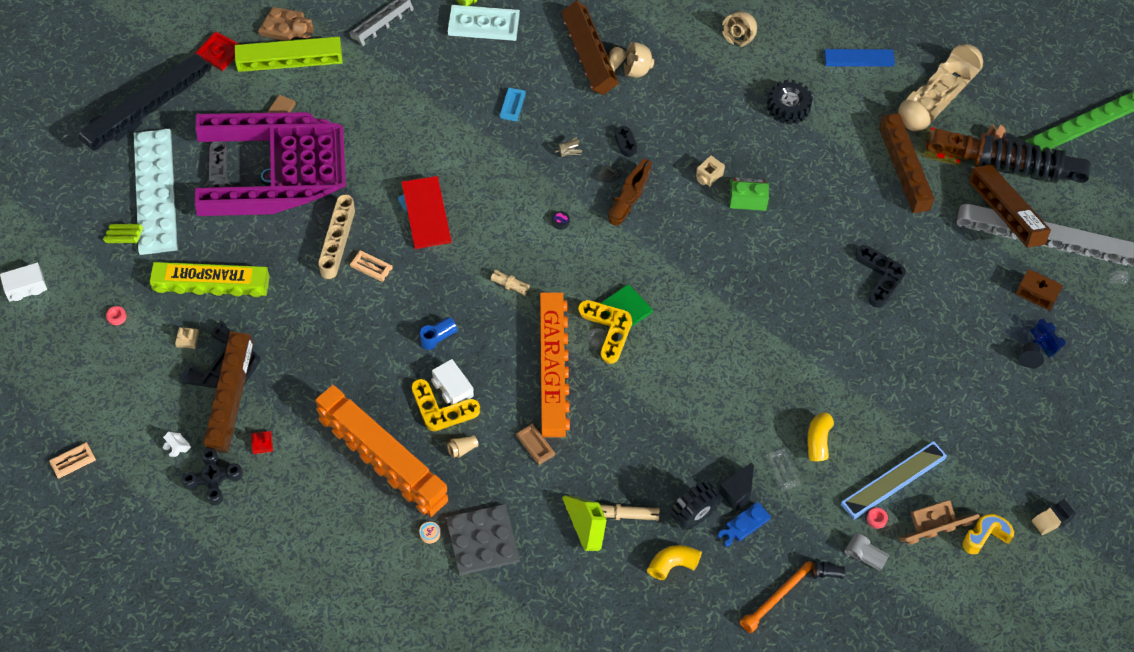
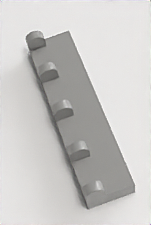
M394 0L349 32L351 38L357 40L363 47L365 45L364 39L368 36L377 37L375 31L383 26L388 29L390 27L388 22L395 17L399 20L402 19L401 13L406 9L412 12L414 8L411 1Z

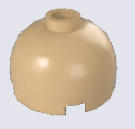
M744 11L732 13L725 18L722 26L724 25V31L722 32L725 39L733 45L736 42L741 45L740 47L750 43L757 33V23L754 17ZM742 35L744 36V39H743V40H735V39H734V36H735V37H741Z
M631 42L625 55L627 57V65L624 63V75L639 78L648 73L649 69L653 68L654 59L647 46Z

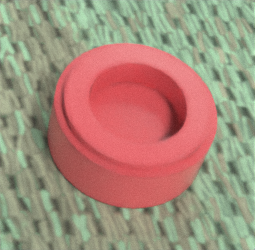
M120 306L111 307L106 313V318L112 325L122 324L127 317L125 310Z
M872 508L868 512L867 522L871 527L879 529L886 525L888 515L883 509Z

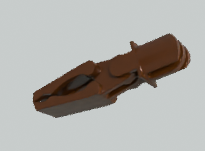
M643 159L625 180L620 198L614 197V203L608 212V220L612 225H620L626 216L631 213V206L642 195L651 173L652 162L650 160ZM641 178V180L635 184V187H633V184Z

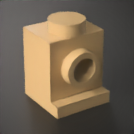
M710 156L697 168V181L701 185L707 184L710 187L718 178L723 176L725 165L713 156Z

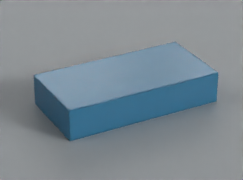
M508 88L500 118L518 121L526 91Z

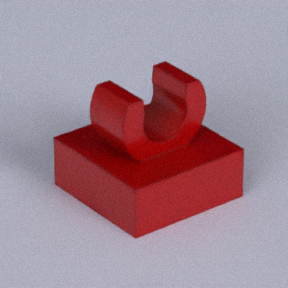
M271 431L251 434L253 454L273 452Z

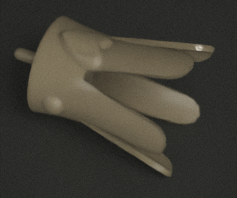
M575 137L566 143H559V150H556L555 153L560 152L561 157L581 155L577 154L582 153L581 149H574L578 146L580 140Z

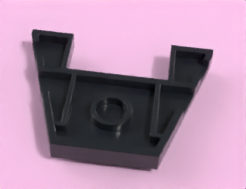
M220 320L211 333L212 338L226 344L206 373L188 365L179 377L180 383L217 388L230 332H233L223 321ZM253 350L244 385L261 362L260 357Z

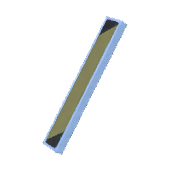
M932 442L842 501L841 506L854 520L945 460L947 455L935 442Z

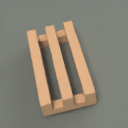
M361 250L350 264L352 268L381 282L385 280L384 278L387 277L388 272L392 270V265ZM362 257V258H364V259H366V260H368V261H371V262H373V263H375V264H377V265H379V266L385 268V270H382V269H380V268L374 266V264H372V263H369V262L367 263V262L361 260L360 258Z
M86 442L49 460L59 479L96 459ZM84 450L87 451V452H85V453H83V454H81V455H79V456H77V457L74 456V455H76V454H78V453H80V452H82V451H84ZM68 459V461L56 466L57 463Z

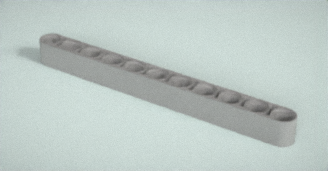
M963 204L959 207L958 226H966L965 228L977 231L984 230V232L994 235L1001 234L1003 237L1015 240L1018 238L994 210L971 204ZM1045 222L1051 229L1046 245L1041 246L1056 247L1058 250L1073 251L1075 254L1088 257L1094 256L1096 259L1111 260L1113 263L1126 266L1128 264L1134 267V242Z

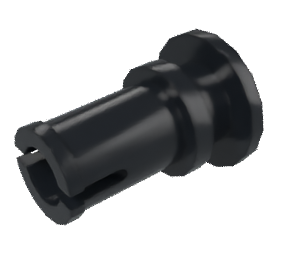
M816 558L812 566V577L817 579L819 575L821 578L833 577L843 579L845 576V566L830 565L827 562L820 563L819 559Z

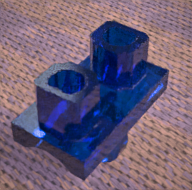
M1040 319L1038 324L1030 330L1035 337L1032 342L1040 345L1049 358L1053 357L1066 345L1063 337H1057L1054 333L1055 326L1052 322L1047 323L1045 319Z

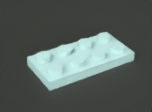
M452 5L448 35L516 41L520 10Z

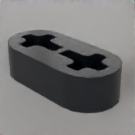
M627 126L618 127L615 131V139L621 153L626 157L634 156L637 152V144L630 128ZM626 144H628L629 148H632V150L626 148Z

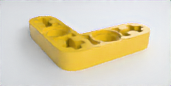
M590 300L583 301L579 305V312L582 318L610 326L601 350L602 359L609 364L617 362L632 325L631 315L625 310ZM590 307L592 311L585 313L584 309ZM608 311L611 314L608 319H602L600 317L601 313ZM626 317L627 321L623 322L622 329H620L621 323L619 319ZM620 333L622 338L619 341H613L611 339L612 335ZM611 345H612V346H614V347H613V350H612L614 356L611 355V356L608 358L607 355H606V353H610V351H611V349H612V348H611Z
M420 379L412 384L413 396L425 426L430 431H438L473 419L480 413V405L474 399H468L439 409L427 381ZM419 386L424 388L425 396L423 397L421 395L420 390H418ZM431 402L433 406L430 409H424L422 404ZM468 406H472L474 412L468 410ZM461 408H462V411L464 412V415H463V416H461V410H460ZM450 412H456L458 417L449 419L447 415ZM441 415H444L445 422L441 419ZM432 418L437 421L436 425L431 422Z

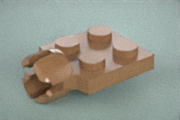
M272 7L258 33L267 38L291 41L294 37L309 39L311 35L304 33L313 34L314 25L311 23L312 20L304 18L303 12Z

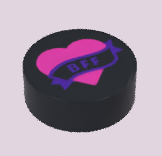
M564 211L555 212L552 216L553 227L559 230L566 229L570 225L568 213Z

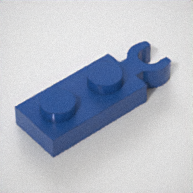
M757 502L727 523L726 527L729 530H721L718 533V538L727 536L729 540L724 545L725 547L730 546L735 537L738 541H741L769 521L771 516Z

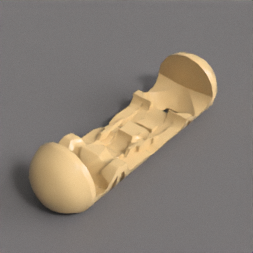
M970 44L956 46L948 60L939 65L937 72L929 79L927 84L920 87L916 92L913 91L901 103L898 113L902 118L905 128L912 131L926 129L976 74L980 72L983 67V57L979 49ZM955 72V73H957L958 75H960L961 77H958V78H957V77L953 76L952 74Z

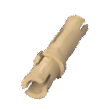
M616 504V506L600 505L602 511H606L603 512L605 518L659 521L658 515L651 514H659V508L621 506V504Z

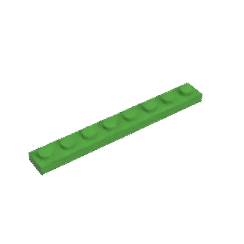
M1134 91L1027 139L1025 142L1033 146L1039 145L1041 150L1044 147L1052 149L1134 111Z

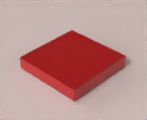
M215 31L194 54H199L210 62L213 67L224 71L235 59V45L241 44Z

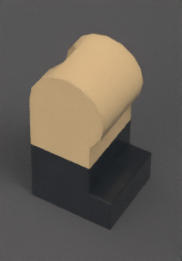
M1063 499L1057 505L1037 515L1032 520V523L1041 535H1044L1070 522L1076 513L1067 501Z

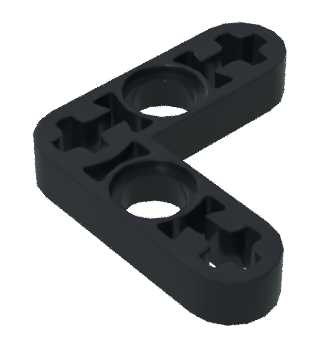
M862 245L856 251V259L883 275L869 297L870 304L873 307L880 308L886 304L905 276L906 269L875 249ZM882 261L885 263V266L879 267L875 262ZM889 283L892 288L886 289L882 284ZM880 292L883 293L881 299L875 300V297L877 298Z

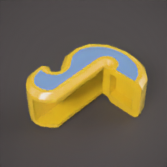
M985 514L979 518L974 529L969 530L962 543L963 548L969 554H978L990 534L1009 544L1014 536L1013 527L1001 516Z

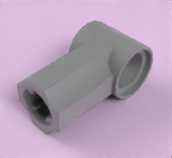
M858 533L854 534L845 549V554L848 557L852 556L855 561H863L879 571L882 570L890 556L871 545L867 537Z

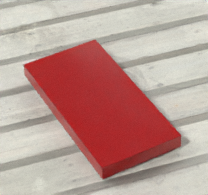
M438 176L403 181L402 188L414 248L419 249L451 243Z

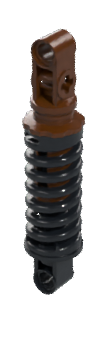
M941 129L932 130L930 133L929 151L952 157H960L964 160L972 159L976 167L984 166V162L985 166L992 163L995 164L994 168L996 170H999L1000 165L1004 166L1005 172H1008L1010 167L1014 168V174H1018L1019 169H1021L1024 176L1028 175L1029 169H1034L1033 178L1038 177L1040 170L1043 171L1042 179L1046 180L1048 178L1053 183H1057L1059 178L1078 183H1084L1089 180L1090 161L1065 156L1064 149L1052 148L1051 151L1049 147H1044L1041 150L1039 145L1031 148L1029 143H1025L1022 146L1019 141L1014 142L1012 145L1010 139L1002 142L1000 137L994 139L995 136L986 135L985 133H982L980 138H973V135L967 136Z

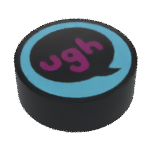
M271 168L264 169L260 174L261 182L267 186H271Z

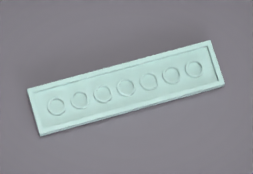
M163 129L134 133L137 224L143 226L138 240L139 254L176 251L178 248L171 130Z

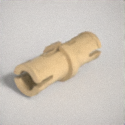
M495 270L491 276V281L505 286L507 290L512 289L524 296L526 295L525 291L528 292L530 287L529 284L515 279V276H508L498 270Z

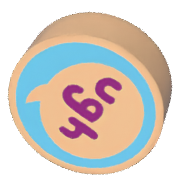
M434 522L424 523L419 530L421 540L425 543L436 542L440 537L439 526Z

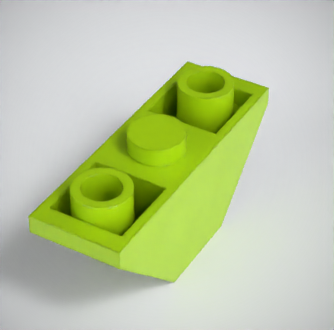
M579 496L562 497L584 551H599L602 548L607 521L600 504Z

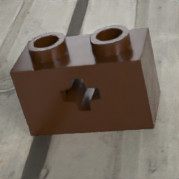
M1028 269L1015 295L1050 311L1063 285Z

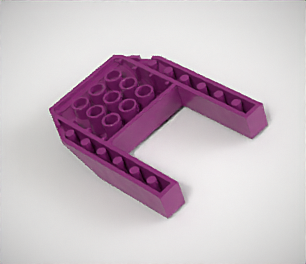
M307 112L196 114L198 142L270 141L271 186L195 188L197 216L275 214L312 202L346 187L342 125L331 123L323 118L321 120L314 118L312 114Z

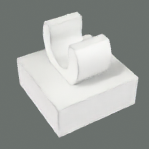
M168 432L163 437L167 441L163 449L169 450L172 447V452L169 454L170 457H176L180 452L186 453L191 448L190 444L180 433Z

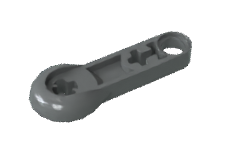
M224 141L212 142L210 144L209 179L203 188L232 187L227 178V147ZM217 147L223 148V150L219 152L214 151V149ZM217 158H220L221 162L217 164Z

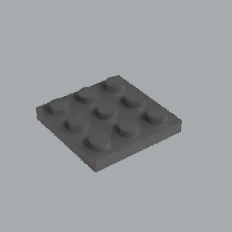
M506 504L446 517L459 576L520 562Z

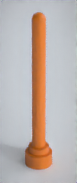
M811 561L806 562L753 614L745 615L740 620V625L748 633H752L757 629L759 620L812 569L813 563Z

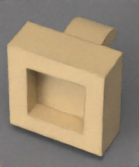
M179 327L175 342L176 347L195 349L199 330Z

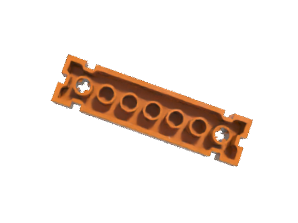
M332 385L316 399V410L319 413L318 419L322 425L332 427V432L338 439L343 438L348 448L353 452L356 450L366 464L370 462L374 466L375 472L381 477L384 475L391 487L400 489L403 497L408 502H416L418 504L416 508L420 513L432 517L448 502V495L446 494L447 485L439 477L429 472V469L353 401L348 400L344 393L336 386Z

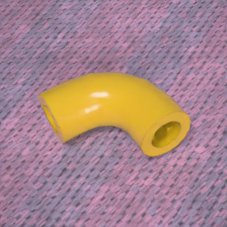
M819 413L810 423L807 438L810 461H823L829 458L827 440L829 430L832 429L834 421L828 413Z
M684 545L668 546L659 551L652 559L647 573L659 580H665L671 568L675 566H684L694 571L699 563L702 551Z

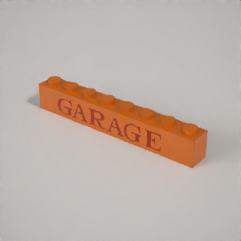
M540 293L543 437H566V430H570V418H566V413H569V401H565V395H569V384H565V378H569V367L565 366V361H568V350H564V344H568V333H564V328H568V317L564 316V311H567V300H563V293Z

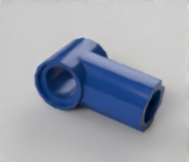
M447 317L433 326L427 325L421 328V347L426 350L434 349L438 342L456 333L457 327L453 319Z

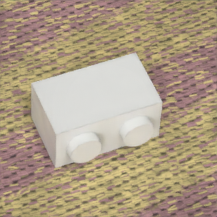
M38 263L0 274L4 292L9 302L21 300L29 295H38L42 291L47 290L43 273Z
M452 359L432 370L433 378L431 381L436 389L440 388L443 392L442 397L447 404L451 403L453 405L474 396L472 385Z

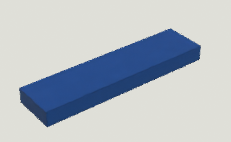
M893 49L824 50L825 66L894 67L895 65Z

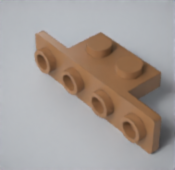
M945 500L911 511L916 532L898 538L900 542H907V545L919 542L918 538L924 536L932 538L937 536L939 531L950 532L956 530V526L960 524L962 526L972 525L975 523L974 520L979 519L980 516L979 514L971 513L956 518L951 501Z

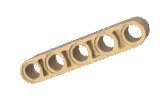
M341 195L337 199L320 255V273L325 279L334 278L339 269L355 213L354 201L350 195Z

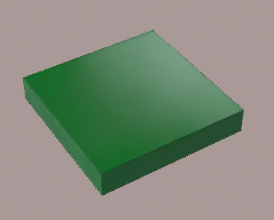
M629 284L600 303L629 312L632 318L631 327L653 313V309ZM604 311V313L608 317H610L611 313L608 311ZM626 317L619 319L621 323L620 329H622L623 322L627 321Z

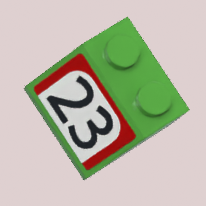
M731 177L730 208L767 210L769 200V183L767 180Z

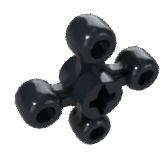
M206 448L201 454L203 463L206 465L202 469V473L186 472L182 475L181 482L183 487L188 490L195 489L199 484L206 485L208 487L206 493L208 503L217 506L223 501V494L219 489L223 480L239 481L243 477V470L236 463L230 464L226 469H220L216 465L218 462L216 450Z

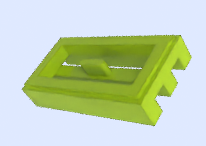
M110 224V230L106 232L108 236H104L103 240L106 243H137L143 226L141 224Z

